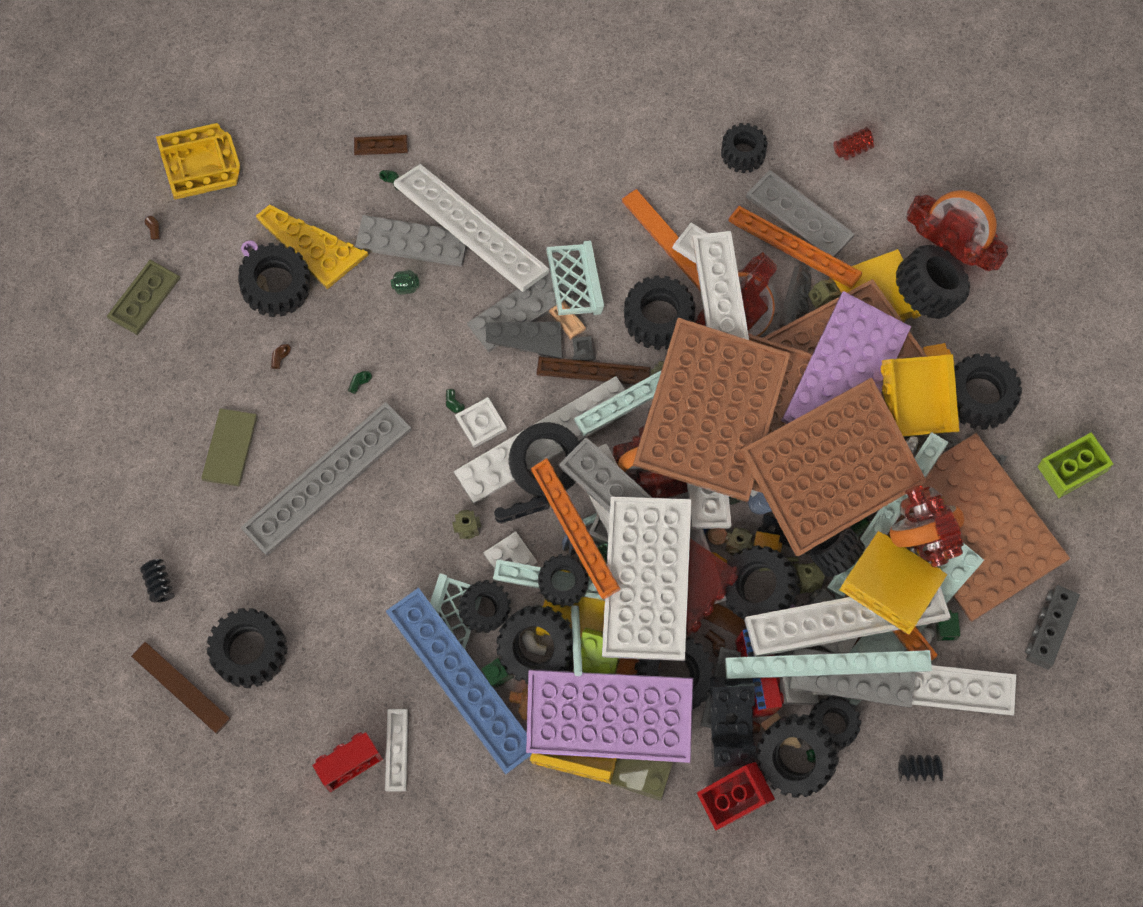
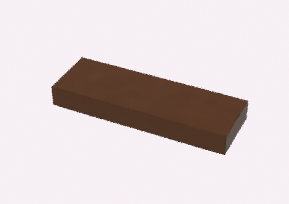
M407 135L354 137V155L408 153Z

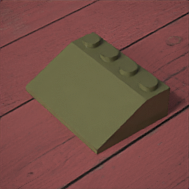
M618 758L611 785L661 801L673 762Z

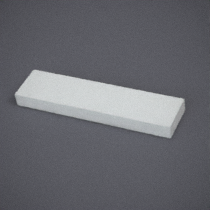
M408 709L387 710L386 792L406 791Z

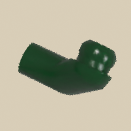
M362 371L355 374L348 391L356 394L360 385L368 383L372 379L371 372Z
M447 389L446 407L457 414L465 410V405L455 399L454 389Z

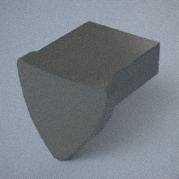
M591 336L572 338L573 360L590 361L596 359L593 353Z

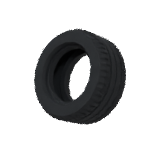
M543 422L528 427L516 437L510 448L508 464L510 473L515 479L514 481L524 491L535 496L544 497L545 494L535 476L527 468L526 453L531 443L539 439L553 440L562 447L566 457L580 444V441H578V438L571 430L553 422ZM564 471L559 477L566 491L576 483Z

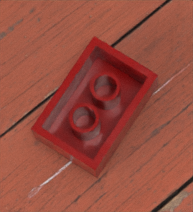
M362 732L357 733L351 738L352 741L349 743H342L336 746L331 754H324L315 760L316 763L312 766L329 792L334 791L383 760L366 732L363 734Z
M756 762L741 767L697 792L715 831L736 822L775 800Z

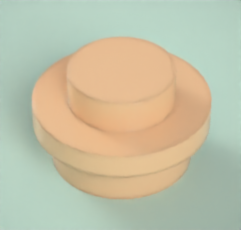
M724 528L709 530L708 539L712 544L721 545L725 543L727 531Z

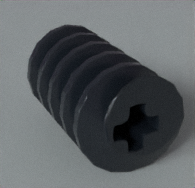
M163 559L150 560L140 567L147 593L150 595L149 600L154 603L165 602L175 597L174 593L168 594V592L173 590V587L166 586L171 581L170 579H164L168 576V573L162 572L166 569L165 565H159L164 561Z
M901 755L898 762L899 780L901 781L902 776L905 775L906 780L909 781L911 775H913L915 781H918L919 775H921L923 781H926L927 776L930 775L931 780L934 781L936 775H938L939 780L943 781L942 761L938 755H934L933 759L930 755H926L924 759L922 755H917L916 759L914 755H909L908 760L905 755Z

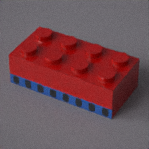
M742 630L735 639L736 650L740 652V657H755L748 631ZM752 678L755 688V706H752V718L774 715L784 704L783 694L779 692L778 687L780 678Z

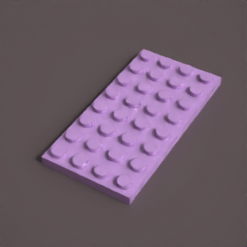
M843 291L781 421L787 424L869 378H873L881 394L883 386L881 360L897 359L911 326Z
M529 670L526 753L690 763L693 678L582 672L581 676H575L574 672Z

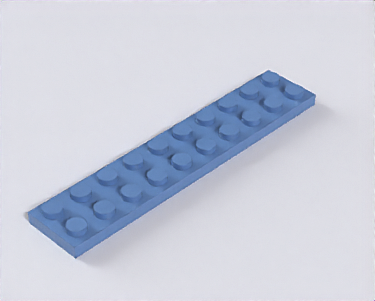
M417 588L386 610L392 622L506 775L529 758L532 753H526V731L422 591Z

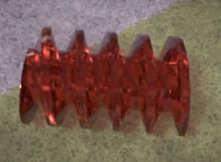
M865 127L858 132L852 133V135H847L845 138L835 141L833 147L836 155L839 158L843 157L847 161L849 160V155L852 158L855 157V152L860 155L861 149L864 152L868 151V147L873 149L874 139L869 128Z

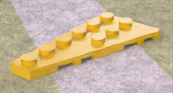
M268 205L256 215L257 220L280 243L285 244V248L291 246L295 249V253L299 252L303 256V260L307 262L309 272L326 289H329L369 255L367 251L360 250L348 242L345 243L326 231L306 224L299 218L291 217L288 213L272 205Z

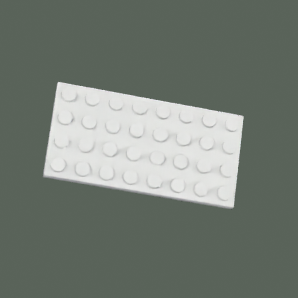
M611 497L607 566L621 590L605 599L602 657L685 661L691 499Z

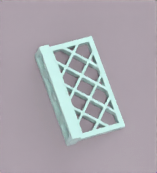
M584 241L580 245L547 247L546 251L558 315L601 314L604 303L591 241ZM579 250L580 257L577 260L569 255L571 251ZM552 252H559L563 257L558 261L553 258ZM565 258L574 263L570 269L562 264ZM576 265L583 269L581 276L572 271ZM558 266L566 271L563 277H560L555 272ZM569 274L577 279L573 285L564 280ZM579 282L586 286L584 292L575 287ZM561 283L570 288L566 294L558 288ZM571 291L580 296L576 302L568 297ZM584 298L589 302L590 307H582L578 303ZM566 300L573 306L570 309H562L561 303Z
M440 573L430 604L438 614L440 612L442 620H444L452 633V630L463 626L466 634L465 637L458 641H463L462 647L465 649L471 630L463 624V620L459 616L460 610L456 608L452 600L461 595L463 596V593L471 585L448 578L447 575ZM448 584L456 585L460 593L450 597L447 591ZM477 597V600H475L474 604L476 611L478 610L482 597ZM450 602L454 611L444 615L441 606ZM456 613L460 624L451 628L446 618Z

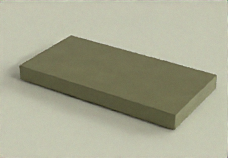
M149 260L108 313L107 318L138 335L180 280V276Z
M219 409L201 477L202 481L240 487L258 417L257 414Z

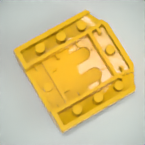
M218 123L156 136L174 200L237 185L241 169L231 135L222 130Z

